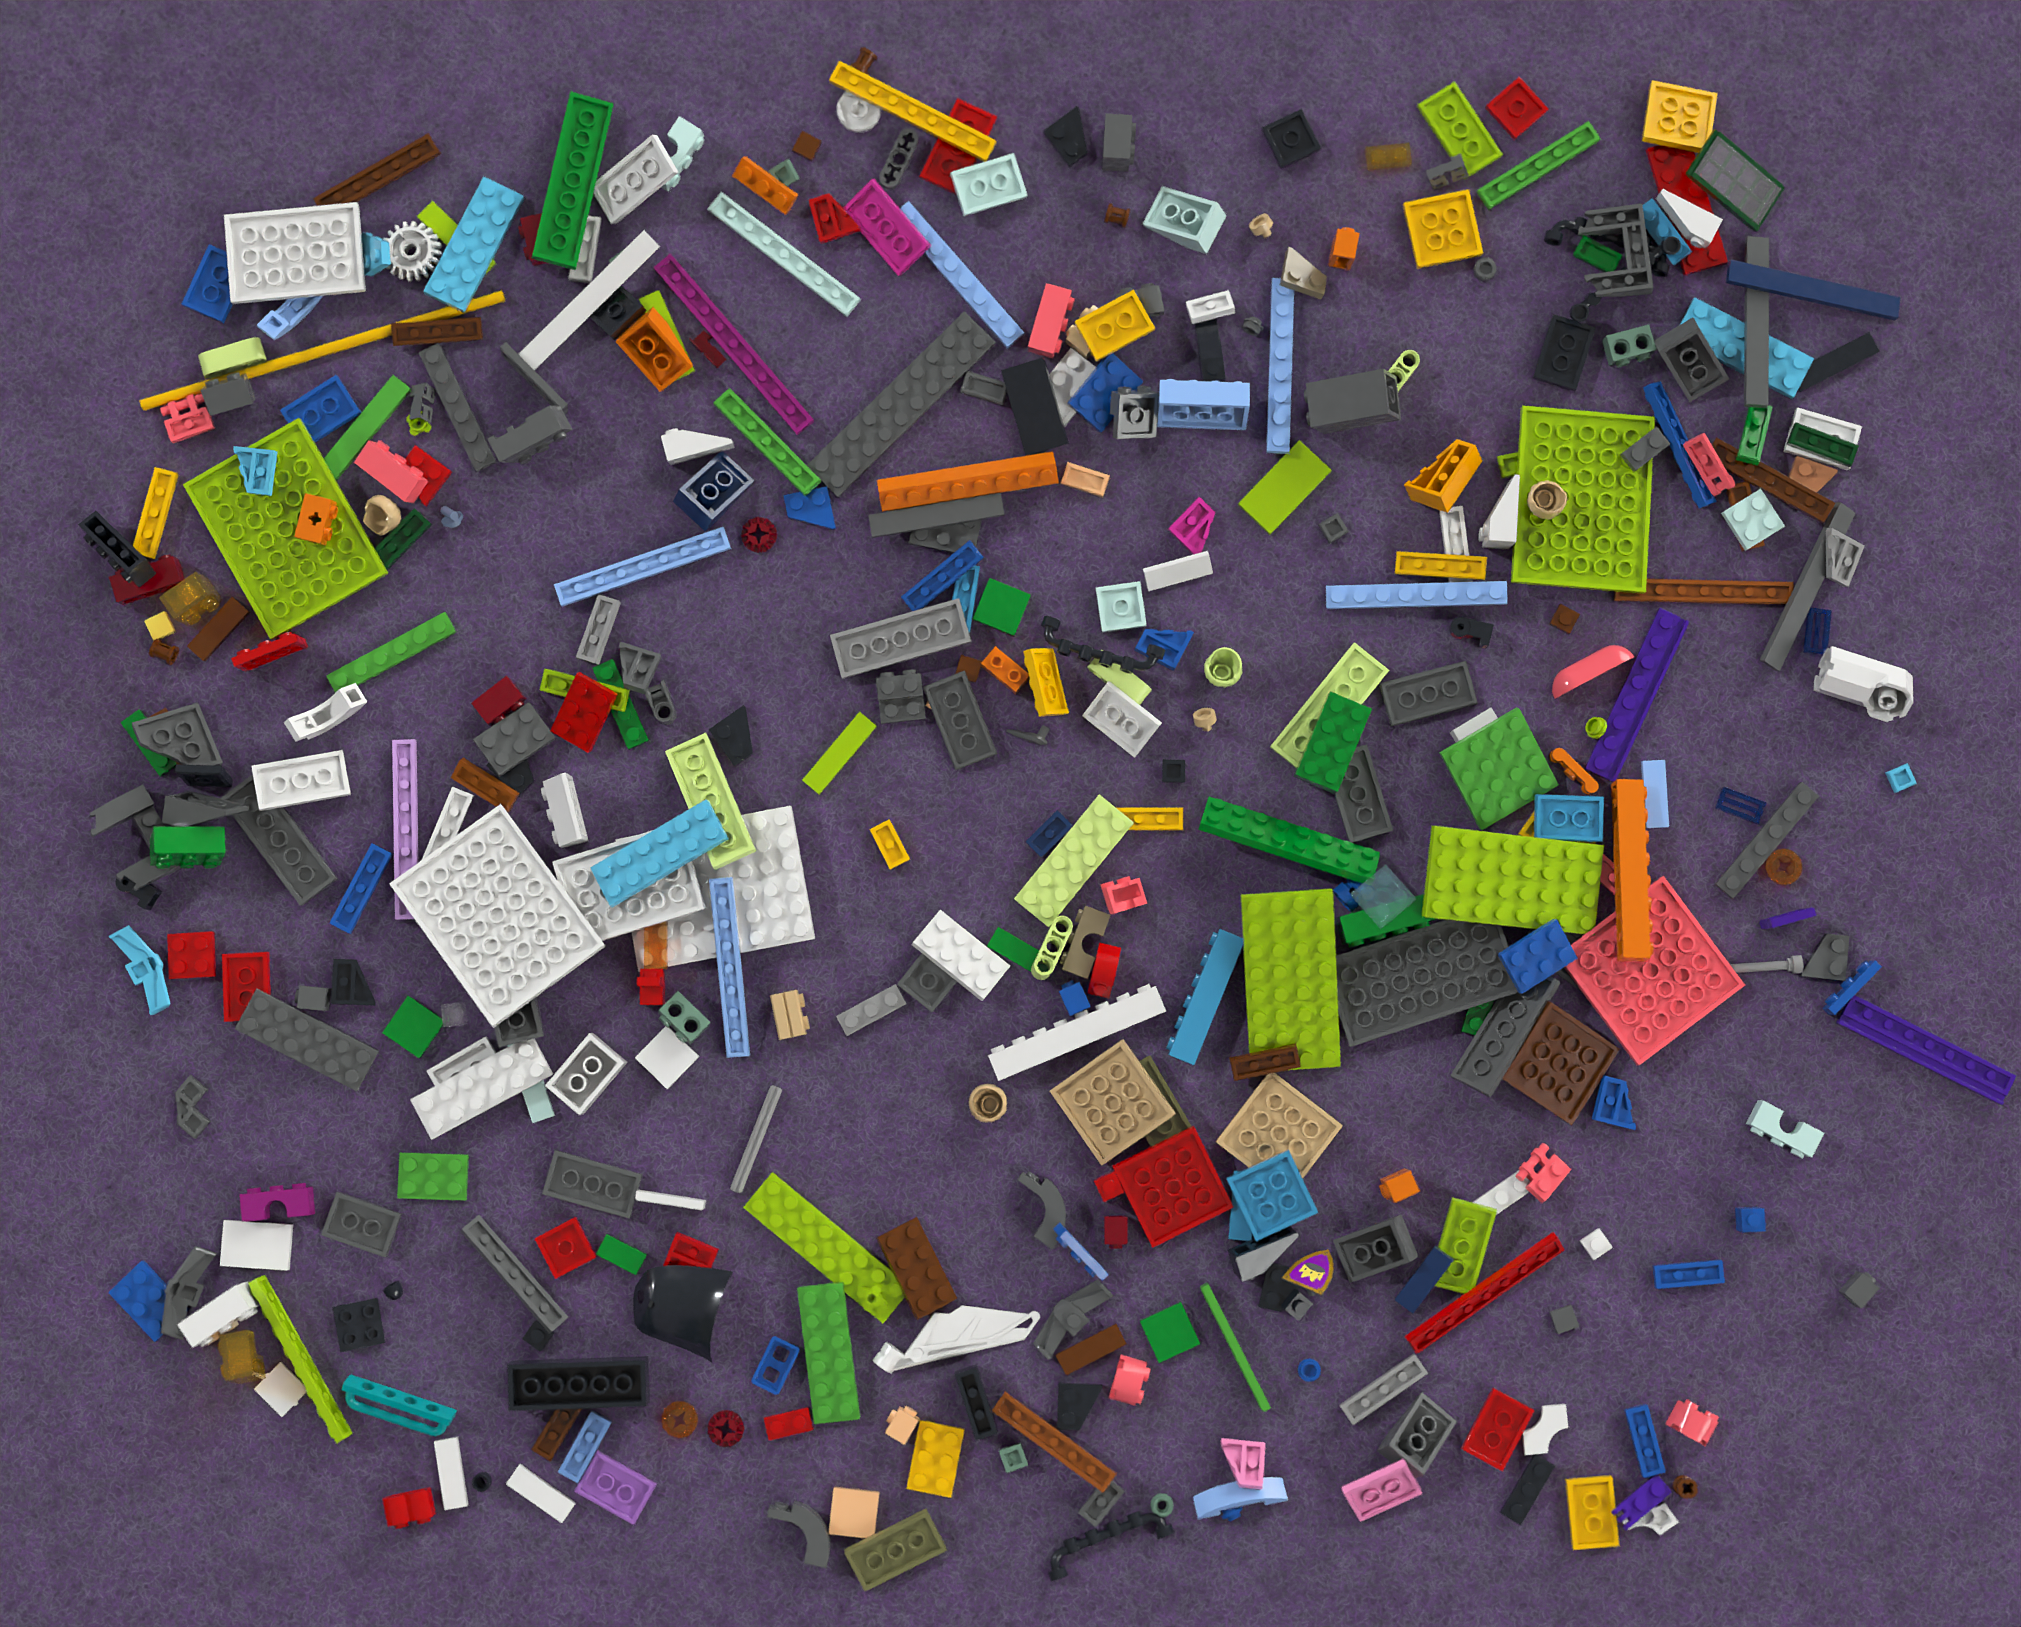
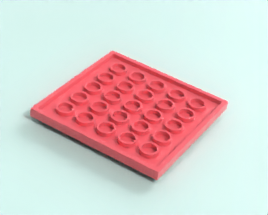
M1664 876L1654 881L1650 888H1648V897L1652 901L1649 919L1652 920L1653 925L1652 932L1650 933V942L1653 943V954L1650 959L1645 962L1617 961L1616 911H1614L1593 929L1570 944L1578 959L1564 967L1637 1066L1641 1065L1745 986Z

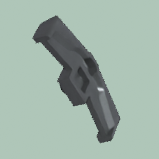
M195 1246L174 1277L168 1281L164 1291L166 1297L161 1334L183 1340L184 1334L177 1324L186 1319L187 1305L196 1307L204 1287L203 1284L197 1283V1281L216 1256V1252Z
M1097 1279L1067 1298L1061 1299L1053 1307L1052 1313L1033 1344L1050 1360L1067 1331L1074 1337L1090 1321L1084 1313L1112 1298L1114 1295Z

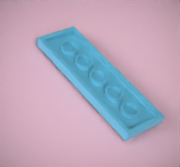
M483 177L423 291L424 294L465 313L524 200V196Z
M1694 298L1680 325L1693 317L1719 362L1744 374V322ZM1769 336L1768 387L1793 399L1814 358Z
M706 799L590 868L609 906L613 908L729 838L710 802Z

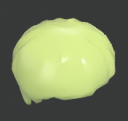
M1224 647L1215 650L1206 659L1204 664L1205 676L1210 683L1217 687L1225 688L1234 685L1242 675L1240 656L1230 648Z

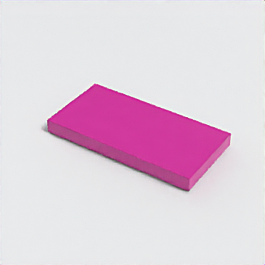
M871 179L843 207L861 227L862 231L860 232L898 276H901L932 246L875 179Z

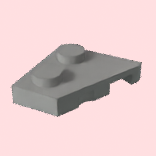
M1833 528L1826 529V578L1843 587H1849L1864 545Z

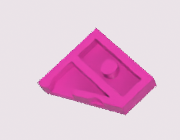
M1198 497L1168 530L1193 555L1201 553L1215 512Z

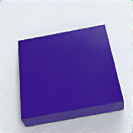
M1810 907L1763 919L1759 923L1761 929H1768L1817 915L1815 909Z

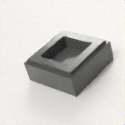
M1338 513L1318 524L1329 544L1349 533Z
M1571 1304L1549 1311L1557 1334L1579 1327Z

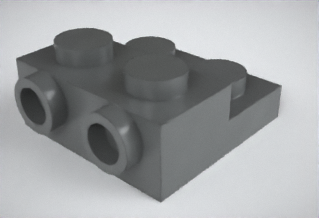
M1138 386L1137 390L1131 391L1130 387H1118V391H1111L1110 414L1114 415L1113 438L1156 437L1159 393L1152 391L1149 386Z
M916 670L902 671L903 675L894 676V672H885L880 674V678H876L881 724L926 719L921 673L916 674Z

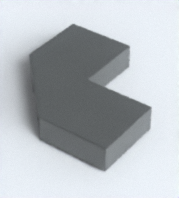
M189 1075L175 1092L178 1114L177 1125L192 1138L197 1139L211 1121L194 1106L209 1089L192 1075Z

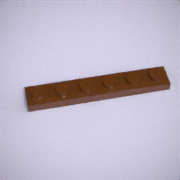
M428 133L314 197L313 200L317 206L358 202L436 158L441 153Z
M1717 437L1714 440L1712 446L1728 472L1822 524L1825 522L1835 502L1762 462H1759L1758 466L1736 460L1737 448Z

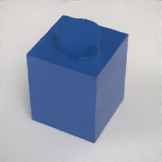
M1071 980L1061 985L1063 990H1060L1059 994L1070 1016L1091 1007L1080 982L1075 984L1074 980Z
M1735 1208L1737 1231H1766L1764 1208Z

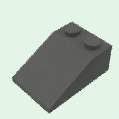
M1693 317L1654 340L1659 353L1689 402L1729 380L1728 375Z
M192 791L165 796L162 823L170 824V827H196L199 823L249 810V805Z
M537 997L494 1027L499 1047L544 1036Z
M1402 1214L1333 1240L1349 1283L1409 1263L1418 1257Z
M1420 1393L1388 1432L1377 1451L1392 1464L1404 1459L1413 1476L1418 1478L1426 1473L1457 1421L1424 1393Z

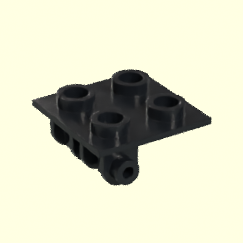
M378 1298L332 1307L340 1353L385 1343Z

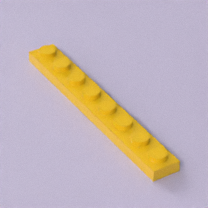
M841 61L838 62L829 79L831 84L984 162L988 160L996 145V140Z

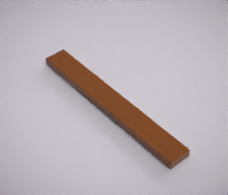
M1647 579L1646 592L1644 594L1614 591V601L1786 605L1794 589V582Z

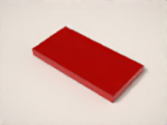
M957 98L949 114V117L988 137L997 120V116ZM938 138L919 178L957 195L950 173L975 165L978 158Z

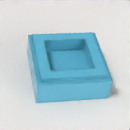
M1908 763L1885 772L1894 793L1917 784Z

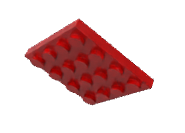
M1194 1126L1112 1166L1152 1248L1233 1208L1231 1200Z

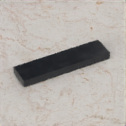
M1870 332L1813 360L1798 389L1799 393L1879 353L1880 351Z

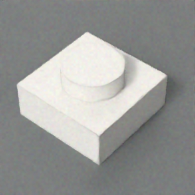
M1599 1228L1580 1240L1592 1260L1597 1259L1613 1248Z

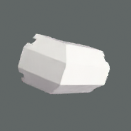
M1833 646L1827 648L1818 666L1821 668L1819 676L1816 675L1814 679V691L1866 707L1870 717L1885 722L1892 721L1893 717L1896 716L1901 718L1907 715L1913 704V676L1908 671Z

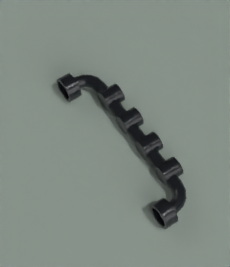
M1576 217L1575 221H1559L1553 226L1552 230L1546 231L1544 242L1552 246H1559L1563 239L1561 230H1572L1574 234L1579 235V227L1585 228L1588 220L1583 217ZM1622 233L1589 235L1597 241H1609L1618 247L1624 248ZM1647 236L1648 251L1651 252L1657 246L1651 245L1652 239ZM1665 253L1657 257L1658 261H1655L1651 267V273L1657 277H1667L1670 265L1666 263L1667 258Z
M1673 236L1664 238L1661 245L1649 252L1650 266L1663 253L1667 255L1676 254L1681 247L1679 239ZM1624 266L1621 270H1626L1627 266ZM1595 292L1587 293L1584 301L1574 304L1570 308L1569 314L1571 319L1577 322L1586 320L1589 316L1588 308L1598 305L1603 297H1596Z
M1044 616L1041 626L1045 628V640L1049 645L1058 648V654L1069 657L1070 653L1074 652L1079 654L1078 659L1084 662H1090L1091 658L1099 659L1098 664L1106 668H1111L1114 663L1121 665L1120 670L1128 674H1132L1134 669L1145 671L1152 668L1157 660L1163 659L1166 651L1162 647L1149 644L1146 655L1149 658L1141 662L1128 656L1122 657L1110 651H1100L1088 645H1079L1066 639L1060 640L1055 638L1053 631H1058L1061 623L1056 618Z
M1140 1511L1127 1515L1128 1521L1119 1523L1117 1519L1105 1524L1107 1529L1098 1532L1097 1528L1085 1532V1538L1078 1541L1076 1536L1063 1541L1064 1546L1057 1549L1051 1556L1050 1565L1052 1571L1048 1572L1050 1580L1052 1582L1068 1575L1065 1566L1060 1567L1059 1564L1060 1559L1065 1555L1072 1554L1148 1522H1154L1158 1526L1154 1531L1157 1539L1174 1533L1172 1524H1166L1163 1517L1151 1512L1141 1515Z

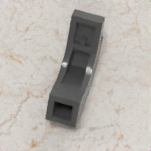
M1022 1171L1017 1180L1038 1194L1045 1205L1044 1220L1035 1232L1034 1237L1053 1249L1058 1242L1056 1240L1058 1234L1053 1228L1059 1223L1065 1227L1066 1211L1063 1198L1057 1187L1047 1177L1040 1184L1038 1183L1040 1178L1030 1171L1026 1174Z
M796 1500L793 1503L792 1509L788 1508V1504L775 1502V1505L771 1504L767 1517L794 1523L803 1530L807 1539L804 1563L826 1568L830 1556L831 1542L829 1531L821 1516L807 1504Z

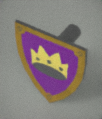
M1329 1250L1318 1251L1304 1256L1287 1270L1282 1280L1306 1289L1310 1296H1315L1316 1294L1322 1296L1332 1280L1334 1271L1333 1259Z

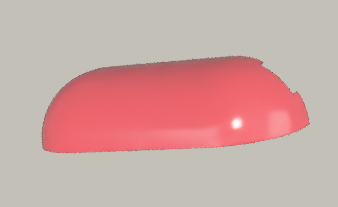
M1611 645L1564 668L1556 675L1553 681L1552 694L1554 699L1634 657L1633 654L1622 646Z

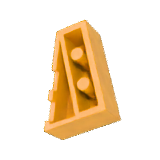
M1458 439L1436 457L1437 460L1428 468L1424 467L1421 469V474L1412 482L1409 480L1404 484L1412 501L1447 513L1449 512L1482 462L1476 445Z

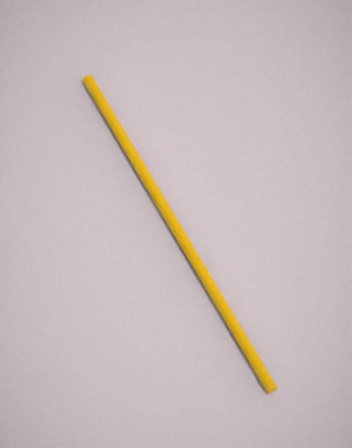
M503 291L472 299L465 313L506 301ZM449 306L396 323L444 320L465 313ZM391 324L140 400V404L145 411L172 401L187 398V396L192 394H201L200 390L203 386H206L205 382L218 379V381H223L227 379L226 376L239 372L240 375L247 374L248 379L389 337L392 336Z

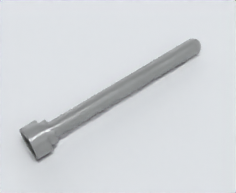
M1801 955L1791 956L1786 961L1730 964L1736 973L1787 970L1792 972V974L1803 973Z

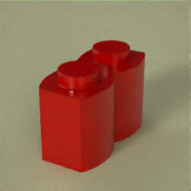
M431 1487L394 1494L382 1499L387 1525L394 1526L395 1529L409 1526L408 1522L417 1521V1524L427 1523L431 1521L430 1517L436 1514Z

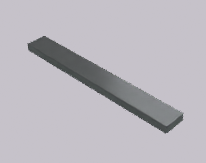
M1746 237L1745 263L1769 268V238ZM1745 288L1744 406L1766 408L1768 406L1769 293Z
M1835 502L1760 658L1761 662L1775 671L1781 670L1826 576V529L1833 528L1845 535L1855 515L1854 511L1841 502Z

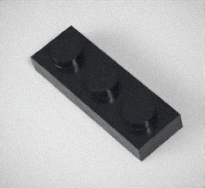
M1534 1454L1500 1513L1521 1526L1553 1472L1555 1465Z

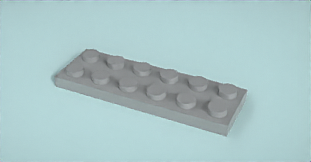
M959 598L830 635L842 679L971 643Z

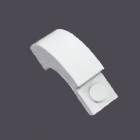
M355 683L339 689L332 697L316 708L288 718L284 724L295 741L304 738L309 740L330 730L352 716L367 703V700Z

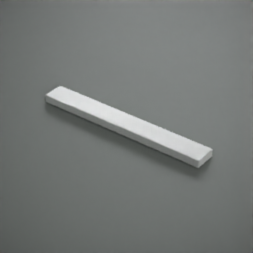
M643 230L518 355L535 370L660 246Z

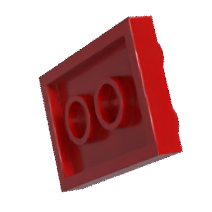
M287 632L281 634L276 641L271 642L267 640L259 643L258 648L253 650H241L231 660L234 667L247 672L308 648V645L303 637Z
M576 673L550 731L585 752H591L618 694L583 673Z
M269 952L222 954L224 1022L239 1021L257 988L271 995Z
M1492 1388L1461 1449L1503 1471L1535 1410Z

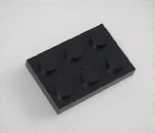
M1553 314L1532 379L1575 392L1596 327Z

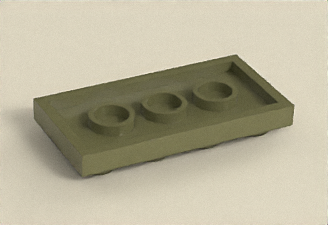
M1149 1055L1139 1062L1176 1113L1145 1135L1150 1146H1153L1192 1126Z
M927 1508L844 1549V1553L864 1591L947 1551L946 1545Z

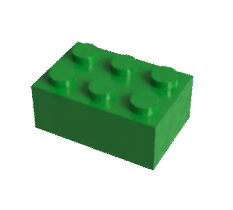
M154 827L150 837V866H156V868L160 869L170 868V865H180V868H193L194 865H203L204 868H215L217 865H221L225 855V827Z

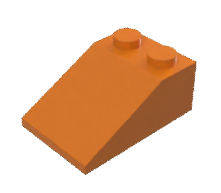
M654 307L637 319L616 340L620 348L660 392L693 367L692 362L669 324Z

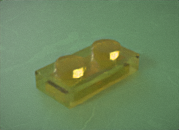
M1410 143L1365 147L1367 171L1410 167L1412 165Z

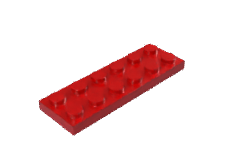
M1662 145L1646 149L1658 193L1664 189L1713 214L1707 193L1685 174L1696 158L1695 152ZM1665 212L1666 217L1693 251L1679 261L1683 275L1724 265L1728 262L1718 229L1706 249L1703 247L1698 248L1693 246L1683 236Z

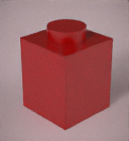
M1114 1170L1094 1179L1104 1202L1124 1193V1189Z

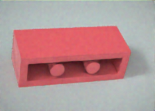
M1046 283L1029 340L1028 352L1054 358L1055 352H1060L1062 340H1059L1061 331H1066L1069 319H1066L1065 316L1067 310H1072L1075 298L1071 297L1072 290Z
M368 441L354 463L404 502L414 503L428 483L422 477L423 472L416 467H409L405 464L407 460L399 454H392L388 451L390 447L382 441Z

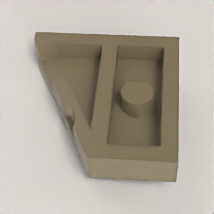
M1288 247L1285 253L1280 286L1321 299L1325 292L1327 277L1293 248Z

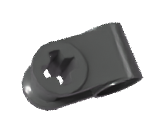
M662 680L658 685L648 688L645 696L654 716L664 725L672 724L676 720L677 714L665 680ZM663 709H670L671 713L668 718H660V712Z

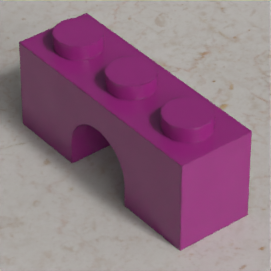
M306 1183L292 1184V1189H283V1185L270 1186V1191L261 1192V1187L249 1188L247 1193L240 1194L242 1222L269 1219L270 1206L275 1200L284 1203L287 1209V1217L315 1214L313 1186L306 1187Z

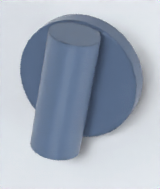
M443 506L440 510L441 514L445 516L441 521L444 527L454 528L461 523L463 519L462 512L454 511L447 506Z

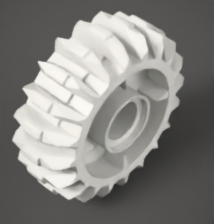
M412 221L409 227L406 222H403V228L401 229L398 225H395V233L388 231L390 239L383 238V240L389 242L391 265L386 268L391 269L392 275L398 274V278L401 280L406 276L409 282L413 280V276H415L417 281H420L421 274L428 278L429 274L427 271L430 269L434 272L435 268L432 265H437L439 262L435 257L442 256V252L438 250L442 245L440 242H436L438 236L432 234L433 230L430 227L425 229L423 223H420L417 227V223ZM415 247V254L411 256L407 255V251L410 248Z

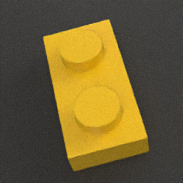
M890 819L870 829L890 870L910 860Z

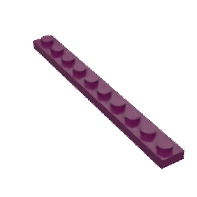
M671 254L653 267L796 435H799L814 422L813 418Z

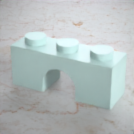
M680 116L667 134L669 140L678 146L676 154L670 157L679 172L662 186L667 191H669L671 186L675 187L678 184L680 172L683 168L687 169L692 161V154L695 150L698 151L704 143L702 130Z
M1758 1100L1746 1122L1751 1127L1750 1131L1761 1137L1764 1134L1771 1137L1770 1142L1781 1148L1784 1145L1792 1149L1790 1153L1803 1159L1804 1156L1812 1157L1824 1133L1804 1122H1798L1792 1132L1785 1133L1779 1124L1784 1111L1763 1100Z

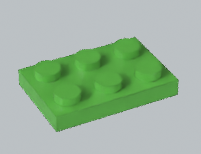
M400 1152L397 1198L467 1200L469 1154Z

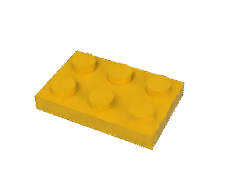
M1134 290L1075 321L1077 329L1096 362L1155 330L1152 321Z
M1039 648L1023 651L1025 656L1024 663L1030 677L1029 684L1034 693L1035 708L1039 717L1058 716L1069 713L1054 649Z
M920 1420L906 1489L951 1498L964 1428Z
M1606 1475L1565 1479L1572 1549L1619 1546L1616 1515L1611 1513V1510L1615 1508L1613 1477Z

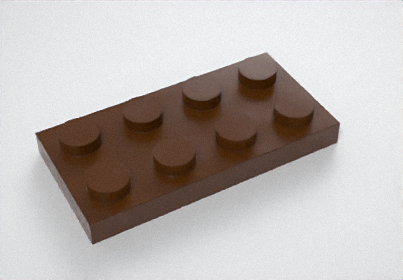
M917 1217L876 1237L916 1320L957 1299Z

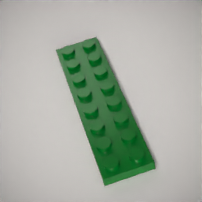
M570 91L532 259L576 270L614 103Z
M1208 797L1198 829L1369 886L1373 884L1380 852L1371 848L1359 846L1350 841H1344L1328 834L1310 830L1307 827H1301L1285 820H1280L1264 813H1258L1212 797Z

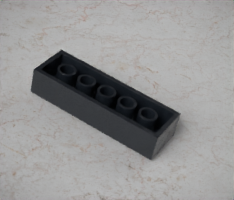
M649 1356L515 1360L507 1365L509 1411L647 1406L650 1402Z

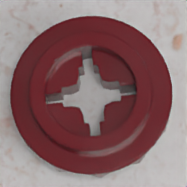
M756 517L749 519L743 526L741 538L749 550L761 553L773 547L777 539V531L774 524L767 518ZM758 526L763 533H768L765 536H761L760 544L755 536L749 535L756 533Z
M730 1410L717 1412L708 1423V1435L712 1442L720 1447H731L737 1444L744 1433V1423L741 1417ZM728 1419L729 1428L733 1431L728 1432L725 1435V1437L722 1438L723 1431L718 1427L724 1426Z

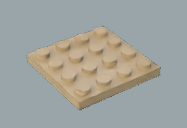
M1124 1039L1050 1090L1101 1165L1176 1114Z
M1276 1073L1266 1074L1215 1142L1247 1167L1254 1166L1289 1149L1303 1179L1343 1125Z

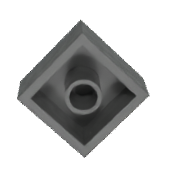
M1105 115L1102 170L1128 172L1129 165H1133L1135 145L1131 143H1135L1136 123H1132V115Z

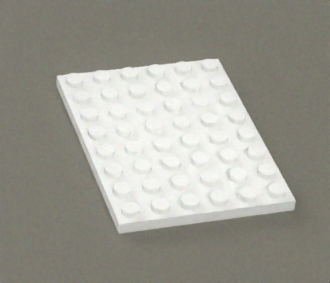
M501 804L389 883L492 1027L500 1024L605 947L602 940Z
M792 806L741 815L756 852L716 870L713 868L707 852L693 860L706 909L633 931L632 938L638 972H640V969H659L717 958L709 885L710 878L733 877L740 953L815 939ZM630 837L619 838V839H615V840H616V842H617V841H620V840H623V839H627V838H630Z

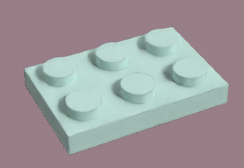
M1014 153L950 173L964 216L1027 197Z

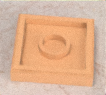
M834 1487L829 1534L868 1538L874 1535L879 1492Z

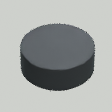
M1490 258L1479 259L1473 268L1475 277L1481 281L1492 279L1496 273V264Z

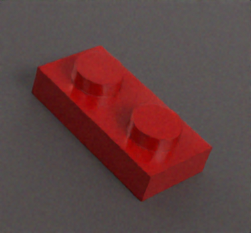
M809 1407L764 1417L768 1440L814 1429Z

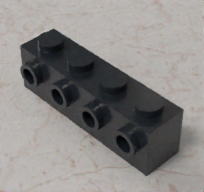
M94 511L78 524L86 534L83 536L84 540L91 547L95 545L97 547L95 550L103 559L108 557V563L116 572L120 569L122 571L120 573L121 576L129 584L133 582L140 588L157 574L146 558L97 511Z

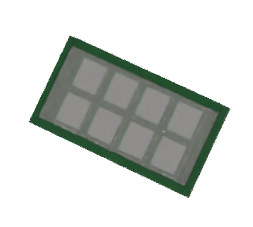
M1716 129L1712 131L1685 173L1689 179L1755 232L1759 230L1785 189L1783 184Z

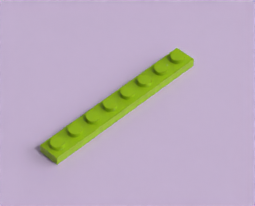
M266 1275L249 1282L251 1294L262 1307V1314L273 1327V1334L283 1345L286 1357L294 1365L297 1377L305 1385L306 1393L315 1403L317 1413L326 1423L331 1438L338 1443L352 1435L353 1433Z

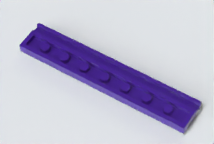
M1662 608L1658 609L1607 718L1606 732L1598 738L1584 768L1585 770L1612 783L1617 779L1690 621L1684 620Z
M1856 995L1845 1004L1841 1016L1836 1024L1999 1105H2003L2005 1096L2008 1095L2016 1078V1075Z

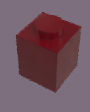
M1127 1215L1104 1216V1244L1109 1245L1110 1249H1121L1123 1244H1128Z

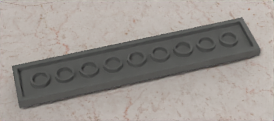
M964 311L806 466L839 498L969 371L996 342Z

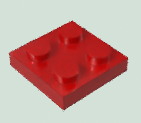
M1520 77L1485 107L1514 140L1549 110Z
M213 931L167 934L169 979L216 977L215 936Z
M577 1217L534 1238L555 1279L597 1257Z

